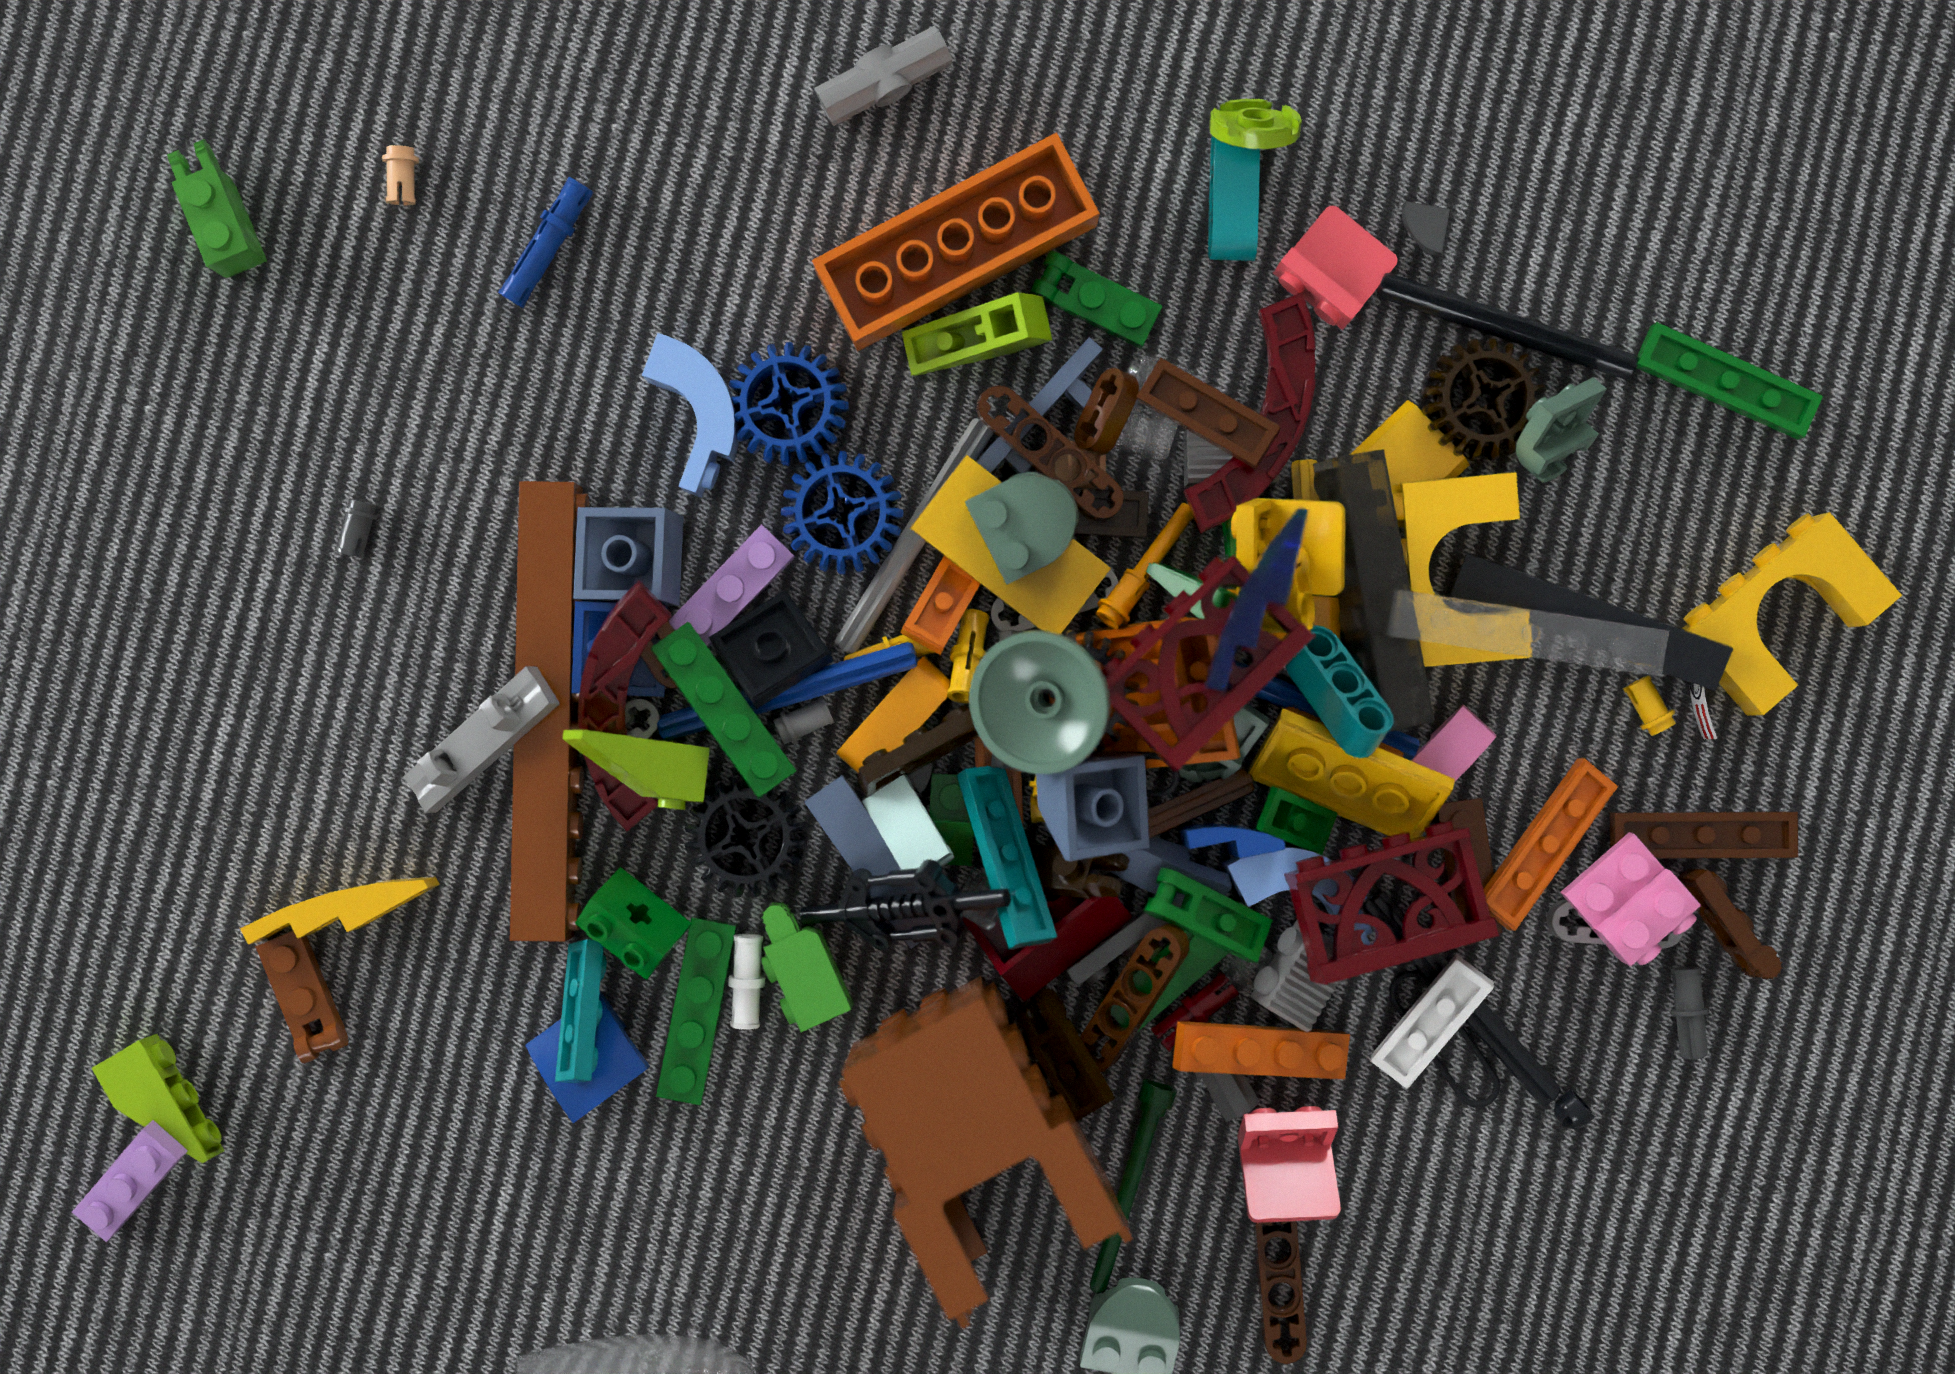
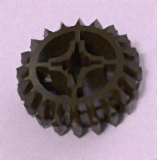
M1477 338L1471 339L1467 343V351L1460 344H1456L1450 349L1451 358L1441 355L1436 360L1440 370L1432 369L1427 373L1426 378L1435 386L1425 387L1421 391L1422 397L1433 400V403L1421 409L1424 415L1435 414L1436 420L1427 426L1429 431L1433 432L1439 428L1444 431L1445 434L1438 441L1441 446H1445L1454 440L1456 443L1453 454L1456 456L1462 455L1467 447H1469L1471 461L1480 460L1484 451L1489 461L1499 459L1500 449L1508 456L1515 453L1516 442L1529 422L1526 415L1530 408L1538 401L1535 400V396L1546 391L1545 385H1533L1532 379L1540 374V369L1536 367L1527 372L1523 367L1528 362L1529 354L1523 353L1516 359L1511 357L1514 352V344L1508 343L1498 352L1496 338L1487 340L1483 348ZM1480 365L1493 368L1507 379L1500 382L1492 381L1484 374L1483 370L1478 371L1475 366ZM1459 372L1463 379L1460 385L1464 395L1461 404L1452 409L1450 390L1452 382ZM1496 391L1500 392L1491 399V402L1483 407L1476 405L1471 409H1467V406L1475 402L1476 398L1482 394L1487 393L1490 395ZM1514 392L1516 411L1511 424L1507 426L1504 420L1508 417L1504 409V400L1508 394ZM1474 418L1482 424L1484 430L1489 428L1492 435L1475 433L1462 425L1460 420Z

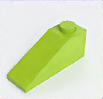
M1021 292L902 331L911 376L1016 353L1053 340L1043 296Z
M563 730L562 739L640 796L658 798L657 807L685 810L686 802L703 803L710 748L589 730Z

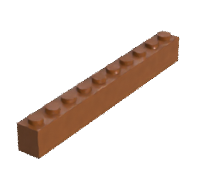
M519 481L515 676L526 666L538 667L560 704L514 744L510 941L565 942L574 937V930H580V927L575 924L582 912L581 904L575 903V885L581 884L583 865L581 857H576V839H581L583 835L582 812H576L577 794H582L584 789L583 766H577L578 750L562 739L563 730H579L578 703L580 694L571 693L575 601L584 600L573 599L577 512L578 507H590L588 494H583V487L575 482Z

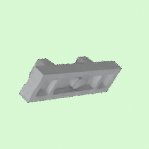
M526 666L495 695L488 697L476 712L437 747L420 758L417 764L404 775L405 780L416 794L418 802L425 813H437L560 704L538 667Z

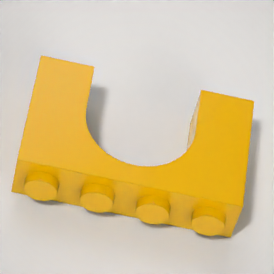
M1516 472L1400 483L1401 493H1393L1392 499L1394 520H1403L1404 538L1396 539L1398 566H1407L1408 584L1400 585L1402 612L1410 611L1412 629L1404 630L1406 657L1414 656V663L1417 667L1530 658L1527 611L1523 609L1477 613L1456 611L1438 599L1429 579V562L1432 552L1438 542L1453 529L1473 523L1520 519Z
M1830 512L1811 516L1807 513L1797 519L1786 529V532L1790 535L1778 546L1772 543L1762 549L1753 557L1752 561L1755 566L1745 575L1739 572L1730 577L1718 588L1721 595L1710 605L1706 602L1701 603L1683 619L1687 625L1682 629L1734 648L1719 684L1747 716L1765 715L1798 686L1764 646L1757 628V613L1760 602L1765 593L1775 583L1784 578H1791L1810 585L1849 628L1869 625L1902 596Z

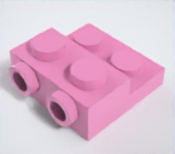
M1630 832L1560 892L1621 962L1629 966L1636 962L1639 965H1645L1652 961L1662 949L1658 943L1671 931L1674 935H1678L1689 929L1697 919L1693 912L1701 906L1672 871L1665 869L1639 838Z

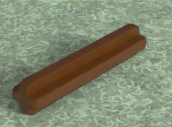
M1239 769L1226 779L1221 777L1148 809L1149 839L1252 794L1255 790L1252 775L1248 774L1244 769Z

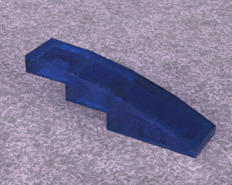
M1299 507L1292 513L1264 549L1238 592L1218 637L1203 687L1225 692L1236 646L1248 649L1256 648L1266 603L1280 607L1287 604L1309 509Z

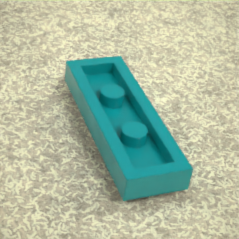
M586 939L568 944L555 1082L579 1083L591 1081L592 1073L597 1066L598 1050L594 1046L596 1027L599 1025L602 1017V1003L599 1000L600 981L606 972L607 960L603 954L604 946L595 940Z

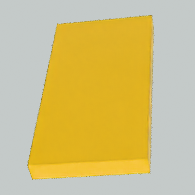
M965 455L910 529L1039 630L1061 635L1111 568L1073 538L1071 545L1055 561L1012 583L1006 584L965 504L966 500L996 486L1001 481L971 457Z
M1282 708L1248 771V774L1252 775L1254 781L1287 791L1337 812V815L1388 836L1409 832L1411 839L1423 835L1425 832L1424 827L1429 826L1453 791L1455 781L1454 778L1379 747L1369 757H1353L1339 746L1325 725Z

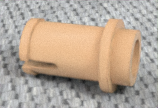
M387 146L386 154L382 155V161L387 163L386 203L399 205V187L402 186V202H404V205H415V165L419 163V158L414 156L413 147Z

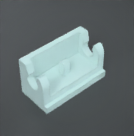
M901 775L862 801L901 870L919 868L922 862L927 859L937 861L943 867L955 858L913 789L914 787L907 775Z

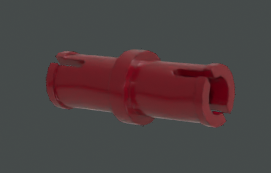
M1219 972L1213 980L1191 998L1188 995L1184 996L1180 1000L1181 1006L1150 1029L1157 1039L1173 1028L1175 1030L1161 1041V1044L1168 1052L1173 1050L1172 1048L1175 1046L1177 1021L1210 1023L1208 1019L1234 997L1239 996L1233 984L1219 995L1215 994L1229 981L1222 972Z

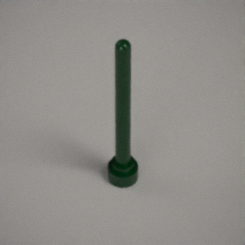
M1149 1079L1142 1080L1137 1096L1141 1100L1139 1108L1143 1111L1116 1196L1127 1221L1159 1118L1166 1115L1167 1109H1172L1177 1094L1175 1088ZM1118 1232L1102 1241L1090 1280V1289L1095 1294L1104 1293L1107 1290L1122 1242V1237Z

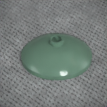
M1040 630L1012 635L994 645L984 655L971 681L969 703L975 729L986 747L998 759L1015 769L1034 774H1051L1067 770L1084 760L1097 747L1106 730L1110 713V700L1104 675L1096 661L1082 646L1063 635ZM1044 689H1049L1054 693V704H1049L1044 700Z

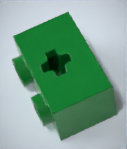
M621 867L590 898L575 922L591 939L599 942L618 957L625 966L637 972L645 980L653 974L673 951L692 924Z

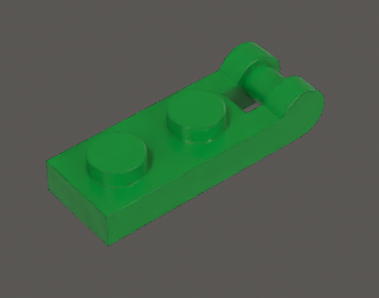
M1049 251L1043 262L1044 266H1046L1041 279H1035L1029 291L1030 294L1043 296L1044 302L1142 349L1162 309V305L1074 263L1068 257L1058 252ZM1062 276L1074 281L1068 294L1056 288Z
M1160 868L1155 880L1159 886L1154 898L1148 899L1144 910L1146 914L1174 924L1182 930L1246 962H1258L1272 919L1175 870ZM1176 891L1185 895L1180 908L1172 905Z

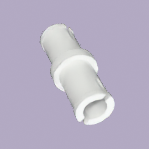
M736 934L733 939L735 941L733 974L729 976L728 981L729 987L733 988L732 1021H730V1026L736 1029H756L760 1027V988L765 987V976L761 975L763 936L759 934Z

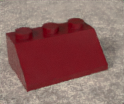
M1044 895L1057 937L1049 943L1014 949L1008 948L997 908L970 910L963 915L962 920L1002 978L1025 1002L1132 918L1117 896L1116 898L1091 896L1090 899Z

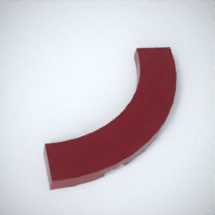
M1303 292L1262 308L1258 312L1264 330L1268 354L1267 386L1259 414L1281 426V431L1256 470L1232 457L1217 472L1202 482L1184 490L1185 497L1201 534L1233 517L1237 505L1253 500L1262 494L1279 475L1303 433L1311 410L1316 380L1315 336Z
M640 580L619 600L608 614L591 646L581 679L578 703L579 730L628 736L625 706L631 674L647 644L671 618V613ZM583 755L600 798L626 832L658 806V798L640 796Z

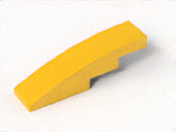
M436 877L387 880L342 889L284 907L240 928L248 945L263 941L289 926L292 927L297 938L314 934L339 919L346 932H350L364 927L440 884Z

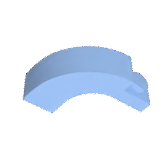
M657 333L642 376L650 384L681 395L693 407L697 419V436L678 487L687 493L702 498L705 488L712 490L720 470V464L715 463L717 456L735 461L739 445L736 432L740 429V425L736 423L734 413L737 412V409L731 401L732 393L714 366L702 354L681 341Z
M1285 845L1286 850L1240 859L1233 857L1222 864L1227 874H1230L1231 882L1241 902L1250 907L1275 893L1289 890L1284 873L1297 870L1295 862L1321 855L1303 848ZM1323 856L1324 862L1332 861ZM1343 871L1350 877L1352 881L1354 880V878L1347 871ZM1323 879L1315 885L1312 894L1322 902L1329 914H1338L1341 905L1330 904L1322 895L1333 896L1337 891V884L1331 879ZM1355 923L1354 930H1365L1361 935V941L1365 945H1369L1370 942L1367 935L1373 933L1371 926Z

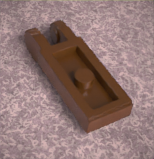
M1687 869L1677 877L1700 903L1701 906L1696 911L1726 953L1742 969L1741 972H1744L1749 977H1761L1767 980L1778 977L1779 973L1781 974L1780 970L1783 968L1781 967L1780 957L1776 956L1777 953L1772 946L1761 945L1752 932L1755 930L1753 922L1742 910L1734 907L1726 895L1728 893L1726 884L1717 874L1707 869Z

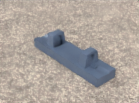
M1089 337L1033 398L1029 405L1041 416L1045 417L1065 396L1083 411L1092 390L1080 379L1099 358L1103 349ZM1022 411L1005 429L1009 435H1011L1014 426L1020 420L1027 417L1026 413ZM1028 424L1022 429L1020 434L1021 443L1037 426L1036 424ZM1000 437L976 461L992 475L1004 463L1017 474L1029 472L1033 468Z

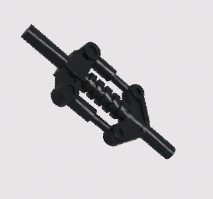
M927 859L922 862L919 868L891 870L886 875L873 876L865 868L857 869L848 879L839 904L802 907L800 919L804 925L842 921L847 927L880 951L889 949L894 941L913 940L915 943L938 941L942 946L951 948L957 944L965 930V923L962 920L964 911L1009 907L1011 904V894L1007 888L960 892L957 883H952L943 874L941 865L937 861ZM890 885L892 888L915 886L922 892L918 894L879 896L873 899L870 895L872 886ZM930 917L931 922L935 924L916 925L909 930L896 931L891 924L885 921Z

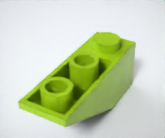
M158 1034L138 1040L91 1068L116 1110L143 1127L154 1120L188 1150L186 1154L200 1163H204L225 1151L220 1144L221 1134L213 1121L206 1119L198 1105L199 1097L195 1087L188 1080L183 1079L175 1065L176 1056L173 1049L166 1041L161 1040Z

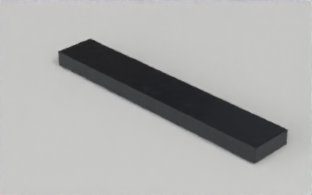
M1469 552L1465 554L1450 592V596L1492 611L1523 609L1527 611L1528 624L1713 691H1716L1734 649L1732 646Z

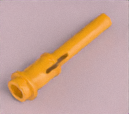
M1180 504L1134 569H1126L1106 599L1101 598L1098 601L1099 609L1096 615L1103 623L1111 628L1118 629L1121 624L1126 625L1130 621L1128 614L1150 587V583L1147 582L1150 575L1146 572L1149 563H1160L1194 517L1188 504Z

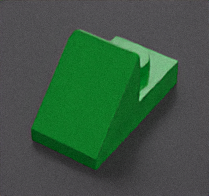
M932 773L929 816L955 857L946 865L972 866L974 832L958 782V774Z
M1271 786L1255 830L1322 855L1338 813Z

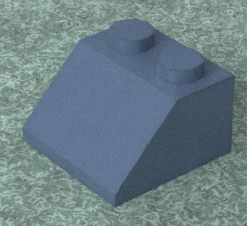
M578 507L573 599L618 603L640 580L664 606H680L684 516L667 508Z
M1116 750L1091 753L1084 760L1067 770L1051 774H1036L1038 809L1065 860L1074 861L1149 848L1145 755Z

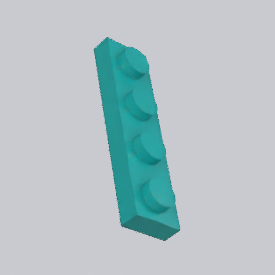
M991 766L966 768L957 775L990 888L991 890L1007 888L1011 894L1010 906L997 908L1008 948L1014 949L1049 943L1057 937L1006 770Z

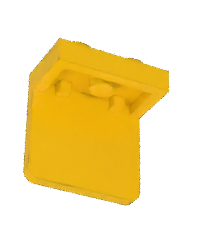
M1255 498L1236 506V512L1233 514L1231 521V533L1233 538L1236 539V558L1254 577L1255 562L1261 554L1272 550L1282 542L1291 541L1303 546L1309 555L1312 594L1335 596L1343 591L1345 569V507L1343 504L1332 501ZM1236 586V598L1246 599L1244 592Z

